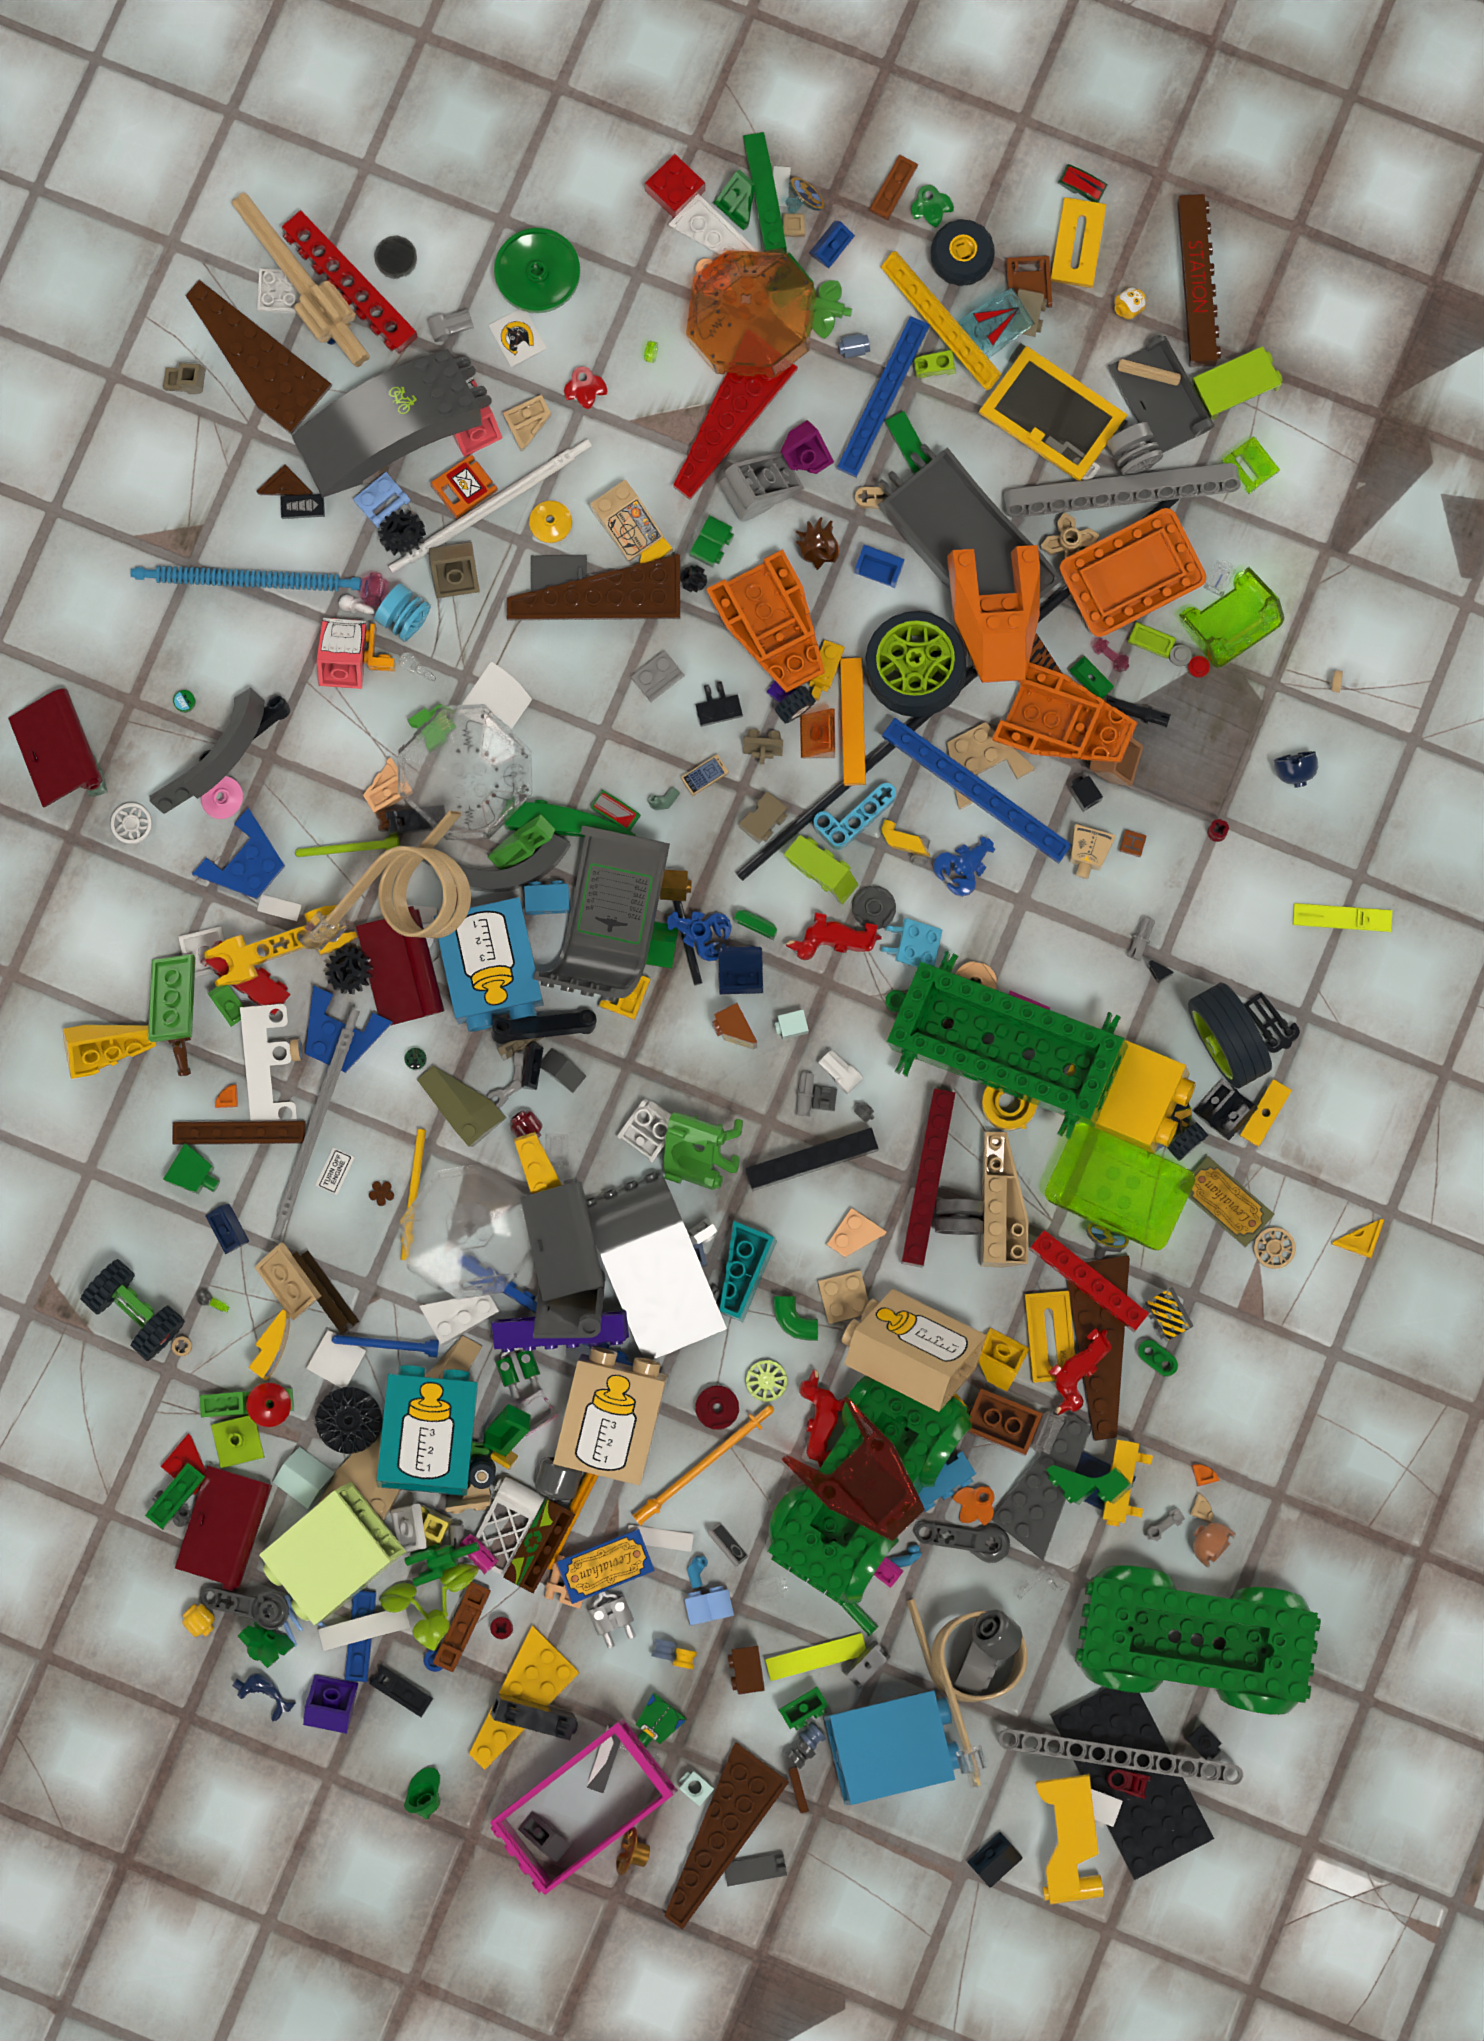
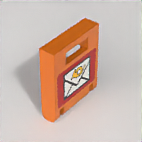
M473 455L468 456L431 482V487L456 519L498 490L496 485L488 488L493 481L478 461L470 465L475 460ZM447 486L451 488L460 500L454 505L443 492L447 489Z

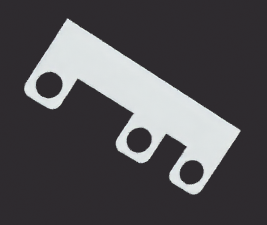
M284 1004L240 1007L251 1122L284 1121L279 1118L278 1111L281 1107L287 1106L292 1110V1117L286 1121H297L296 1106L293 1102L273 1103L270 1074L271 1065L290 1063V1044L285 1041L268 1043L266 1028L284 1027L287 1025V1008ZM271 1010H281L283 1013L282 1021L279 1023L272 1022L269 1018ZM282 1046L286 1049L287 1055L285 1059L276 1060L273 1057L275 1047Z

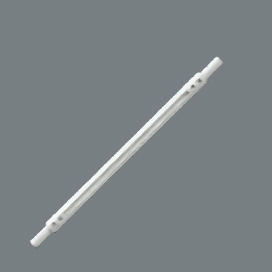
M586 439L571 450H565L425 540L424 543L418 544L420 549L413 548L412 555L407 551L404 557L388 566L390 571L395 573L410 562L413 564L427 555L429 548L439 547L554 472L575 460L574 457L592 447L590 441Z

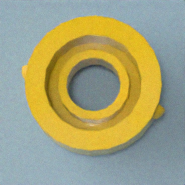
M987 1086L982 1097V1110L988 1122L1004 1131H1014L1020 1128L1026 1129V1125L1031 1121L1036 1112L1037 1105L1019 1099L1020 1106L1017 1111L1013 1113L1004 1112L999 1106V1098L1005 1093Z

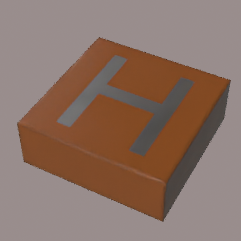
M1125 830L1119 852L1141 857L1147 835Z

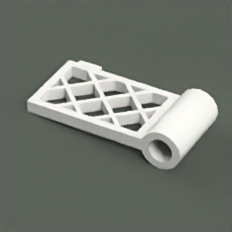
M505 1477L504 1480L499 1479L494 1489L497 1492L496 1497L475 1536L477 1540L480 1539L481 1535L483 1536L484 1541H481V1543H485L489 1551L488 1542L500 1538L504 1551L493 1555L497 1556L505 1553L507 1564L504 1570L496 1566L491 1570L503 1576L546 1498L544 1495L508 1477ZM498 1503L507 1508L509 1516L500 1519L496 1518L494 1510ZM511 1510L517 1513L512 1515ZM523 1515L529 1518L524 1528L516 1529L513 1517ZM491 1516H493L494 1521L489 1522ZM510 1518L514 1531L501 1534L498 1522ZM495 1523L499 1536L487 1539L484 1530L487 1525ZM523 1531L519 1538L518 1532ZM515 1533L517 1539L516 1546L506 1549L503 1537ZM513 1551L509 1558L508 1552Z

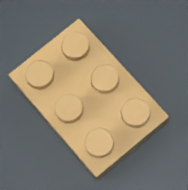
M283 1242L277 1245L255 1266L257 1272L286 1312L290 1314L292 1320L302 1315L321 1297Z

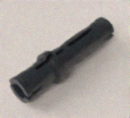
M1109 695L1106 703L1124 714L1144 720V723L1148 724V722L1166 728L1168 726L1171 714L1154 710L1151 706L1147 708L1110 697Z

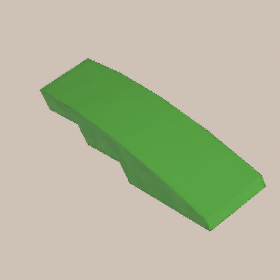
M285 1389L291 1400L290 1411H294L293 1389ZM251 1391L200 1395L201 1418L248 1415L246 1402ZM271 1400L266 1401V1407L269 1409L273 1408V1402Z

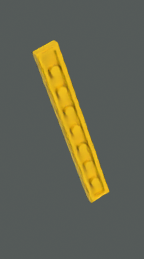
M891 252L881 266L883 271L983 388L990 390L1002 375L898 252Z

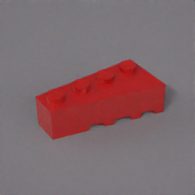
M216 941L212 948L222 943V941ZM204 956L200 961L205 967L207 965L211 966L214 973L220 978L227 975L229 971L228 963L221 957L206 959ZM255 967L258 977L232 985L242 994L246 993L248 998L258 1006L284 1004L290 996V993L287 992L288 987L279 980L275 983L269 978L271 974L262 967L259 969ZM273 1009L269 1014L275 1015L279 1009Z

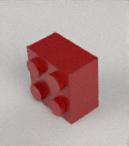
M676 154L645 182V191L673 218L697 194L701 196L706 191L705 182Z

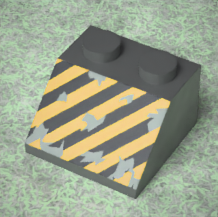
M1173 1287L1145 1302L1147 1307L1144 1309L1149 1313V1319L1154 1318L1157 1324L1155 1330L1160 1339L1164 1338L1166 1342L1194 1326Z

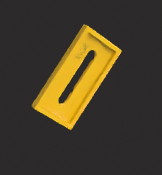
M1064 197L1051 282L1093 288L1107 204ZM1083 216L1086 218V226L1079 267L1073 269L1071 267L1076 228L1078 218Z
M1069 1291L1025 1294L1033 1383L1056 1381V1377L1048 1373L1053 1367L1049 1365L1044 1311L1051 1309L1053 1312L1057 1364L1063 1368L1065 1362L1075 1355Z

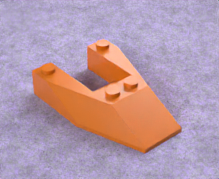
M1038 545L1016 546L1011 552L1015 593L979 595L974 549L952 550L947 559L954 622L981 682L1025 680L1040 615V561Z

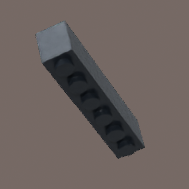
M871 1127L747 1167L745 1171L753 1192L878 1152L879 1148Z

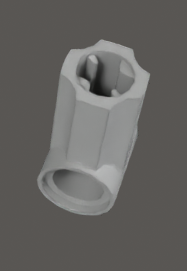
M468 309L447 316L440 314L428 319L435 342L445 341L451 338L453 334L474 328Z

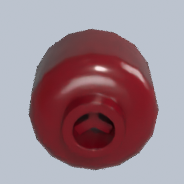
M521 1110L510 1120L512 1122L510 1130L516 1137L536 1132L538 1138L541 1136L540 1131L543 1124L532 1111L525 1112V1110Z

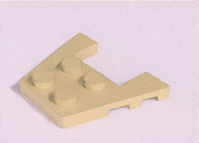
M986 722L947 742L949 757L976 776L1005 760L1016 779L1035 770L1033 765L1014 748L993 741L992 738L995 731ZM955 790L959 810L973 803Z

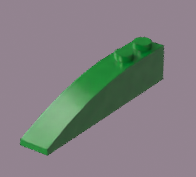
M760 132L743 135L750 177L755 183L754 199L764 254H769L765 256H770L765 258L786 255L787 246L765 134Z
M513 798V801H507L506 830L517 831L541 814L555 828L553 833L555 835L585 838L586 835L581 834L582 826H590L636 836V834L595 815L572 808L548 804V801L535 800L532 803L526 802L524 798Z

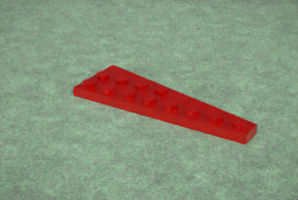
M749 329L745 332V336L736 351V355L728 368V372L718 389L686 461L683 463L673 485L676 490L689 500L693 498L798 370L795 364Z

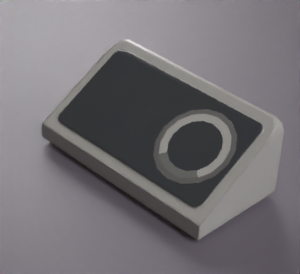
M718 1523L708 1531V1535L734 1566H738L748 1558V1554L721 1523Z

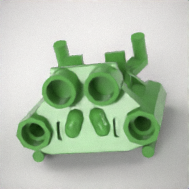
M672 1113L666 1132L664 1178L678 1184L685 1180L711 1190L719 1189L723 1182V1176L720 1175V1172L712 1170L715 1164L729 1173H736L738 1171L739 1156L733 1155L731 1161L723 1158L720 1151L721 1145L725 1141L741 1135L743 1121L735 1119L734 1128L724 1131L722 1124L715 1126L698 1120L699 1116L691 1117L683 1113ZM695 1145H704L705 1149L698 1150L695 1148Z

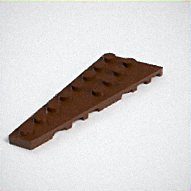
M680 554L589 576L577 581L573 580L534 592L530 591L507 597V620L680 619Z
M1129 1255L1085 1262L1127 1295ZM1067 1280L1079 1353L1087 1349L1089 1344L1094 1341L1093 1339L1089 1340L1086 1336L1095 1328L1100 1333L1104 1329L1107 1330L1106 1337L1111 1343V1351L1096 1364L1098 1370L1090 1377L1085 1375L1083 1379L1094 1441L1117 1438L1125 1325Z
M737 1742L731 1750L664 1915L682 1930L789 1783V1781Z

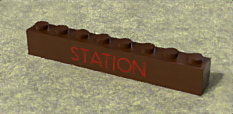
M1205 194L1179 195L1177 208L1190 368L1216 366L1218 359H1221V348L1216 344V338H1219V326L1215 325V317L1218 316L1217 304L1213 305V297H1216V285L1212 284L1211 276H1214V263H1210V255H1213L1212 242H1208V235H1211V222H1207L1206 216L1210 212L1209 201H1205Z

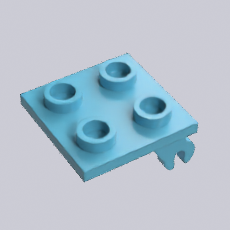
M904 918L903 927L886 926L885 931L902 934L899 948L882 947L881 952L896 955L895 961L917 968L920 961L935 967L942 929L908 918Z

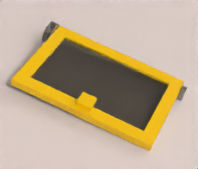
M1020 343L1009 359L1013 363L1012 367L979 410V414L1077 481H1081L1107 445L1108 440L1113 437L1117 430L1121 432L1128 423L1126 420L1128 414L1028 346Z

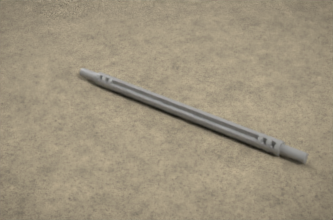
M351 1009L345 1029L342 1028V1033L339 1036L329 1070L285 1195L279 1207V1212L277 1213L278 1220L271 1237L280 1241L286 1221L290 1219L299 1188L344 1060L349 1051V1046L355 1034L353 1030L360 1013L358 1010Z

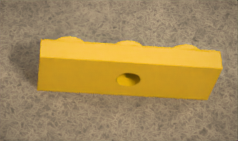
M1273 1079L1258 1103V1109L1248 1120L1240 1137L1259 1147L1292 1090ZM1262 1110H1267L1269 1112V1116L1264 1117L1262 1115Z

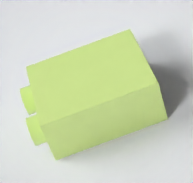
M349 1482L334 1490L259 1554V1556L266 1563L263 1566V1570L267 1578L277 1586L283 1585L292 1596L291 1606L296 1615L304 1621L310 1620L315 1626L333 1615L404 1555L406 1550L354 1484Z

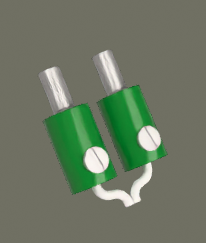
M514 1348L515 1350L522 1351L516 1354L524 1379H530L534 1393L541 1390L537 1379L540 1371L533 1351H523V1348ZM503 1352L501 1360L495 1363L503 1386L509 1387L513 1400L521 1398L516 1383L520 1381L511 1357L504 1358L509 1352Z

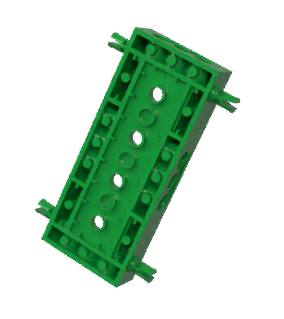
M945 951L939 968L920 961L886 1041L892 1050L902 1054L894 1072L900 1074L904 1068L902 1074L908 1077L914 1059L920 1060L1065 1116L1057 1135L1062 1137L1067 1129V1139H1071L1077 1122L1095 1127L1128 1048L1125 1038L1114 1034L1121 1019L1119 1015L1116 1014L1112 1020L1113 1015L1111 1012H1108L1102 1028L1099 1029L951 973L959 956L953 953L950 958L949 951ZM944 1020H954L953 1027L951 1029H944L942 1027ZM987 1034L994 1035V1042L990 1045L983 1043V1037ZM1028 1049L1035 1051V1056L1031 1060L1023 1058V1053ZM1067 1065H1074L1076 1067L1075 1073L1071 1076L1064 1074V1068Z

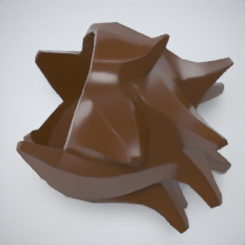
M822 517L819 518L814 527L807 521V532L796 531L801 540L796 541V543L800 547L802 558L807 562H812L816 570L820 569L825 562L835 563L839 557V545L832 534L833 521H829L826 527L822 529Z

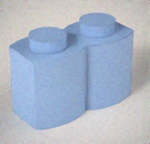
M723 1586L710 1588V1593L704 1595L701 1594V1591L688 1593L689 1598L684 1599L690 1626L734 1616L728 1589L723 1590Z

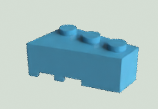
M962 1451L946 1461L934 1487L922 1488L913 1502L918 1511L921 1509L924 1512L936 1506L934 1501L942 1497L945 1500L954 1494L952 1489L959 1485L964 1488L973 1482L971 1477L976 1475V1472Z

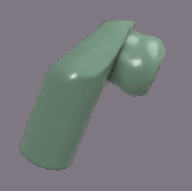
M671 787L665 796L656 797V795H652L648 803L654 810L669 809L680 792Z

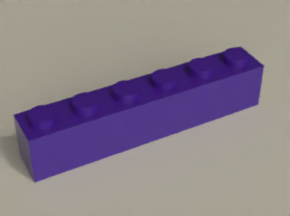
M626 1310L602 1312L600 1333L592 1338H533L535 1317L496 1319L492 1322L494 1350L501 1349V1352L515 1351L514 1348L532 1351L540 1346H544L545 1349L549 1350L558 1348V1345H566V1348H576L580 1346L579 1344L588 1343L589 1347L600 1346L601 1342H610V1345H620L629 1337Z

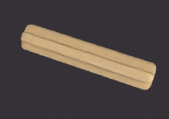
M1121 359L1118 363V370L1121 372L1177 386L1181 379V375L1178 373L1124 359Z

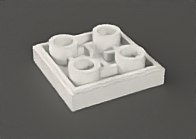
M259 268L257 311L296 313L294 307L296 303L300 302L299 298L301 295L281 269Z

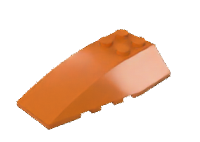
M783 549L765 558L763 564L728 582L724 579L706 589L726 628L786 693L825 673L804 588Z
M1029 662L1026 679L1018 681L1020 689L1006 721L1000 720L992 740L1032 755L1121 763L1138 723L1117 708L1106 703L1102 698L1088 691L1082 685L1074 682L1067 675Z

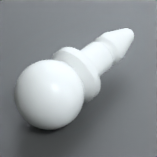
M346 594L339 599V607L345 612L357 613L359 611L365 614H375L376 612L372 607L362 604L360 599L354 598L352 595Z

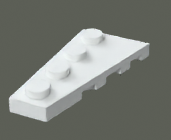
M699 194L668 224L671 228L731 262L734 261L733 263L744 268V262L746 268L755 259L752 257H757L760 254Z

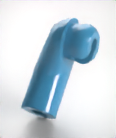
M909 1546V1555L891 1558V1561L900 1568L910 1566L921 1558L920 1546Z

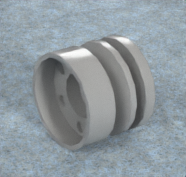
M1147 422L1128 427L1114 435L1107 442L1113 457L1124 455L1117 462L1118 467H1123L1121 469L1123 476L1141 473L1151 468L1164 457L1162 451L1157 450L1159 447L1157 442L1148 443L1154 436Z

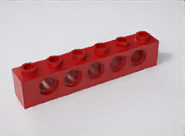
M1045 1230L1030 1247L1029 1250L1133 1333L1149 1315L1145 1309Z

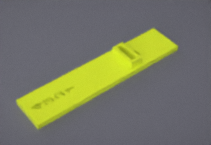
M1294 903L1293 925L1391 932L1393 910Z
M860 1633L765 1659L770 1681L858 1658L865 1651L866 1646L863 1635Z

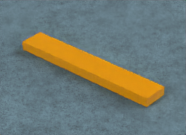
M842 658L840 662L844 786L866 785L862 658Z

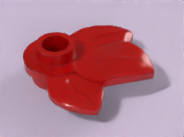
M581 366L573 371L572 380L565 385L564 395L566 400L577 398L581 406L590 409L594 404L596 395H607V386L601 377L593 375L589 368ZM580 373L586 374L587 378L585 381L579 380L578 376Z

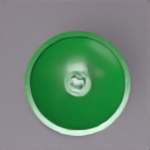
M529 228L512 235L499 249L494 264L495 280L501 295L515 308L529 313H546L561 307L573 296L580 280V262L576 250L564 236L550 229Z

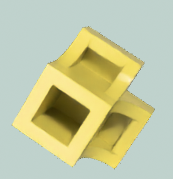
M422 1505L421 1513L426 1545L439 1544L441 1546L452 1518Z

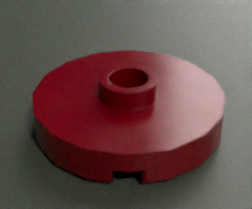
M711 1386L704 1389L698 1396L695 1404L696 1415L699 1421L705 1427L713 1430H723L731 1426L739 1414V1401L736 1395L730 1389L723 1386ZM715 1404H720L722 1406L720 1412H715L713 1410V1406Z

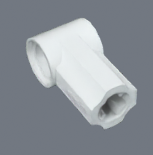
M832 1049L818 1063L847 1094L863 1079L862 1075L854 1067L847 1065Z

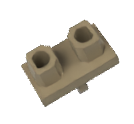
M749 729L747 737H744L743 754H752V758H760V764H764L765 758L773 759V756H782L783 739H781L780 732L770 731L768 738H760V731Z

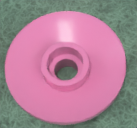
M225 776L217 785L201 796V804L204 811L216 819H226L234 815L239 810L243 800V792L239 783L228 776ZM221 792L222 797L220 799H216L217 794Z

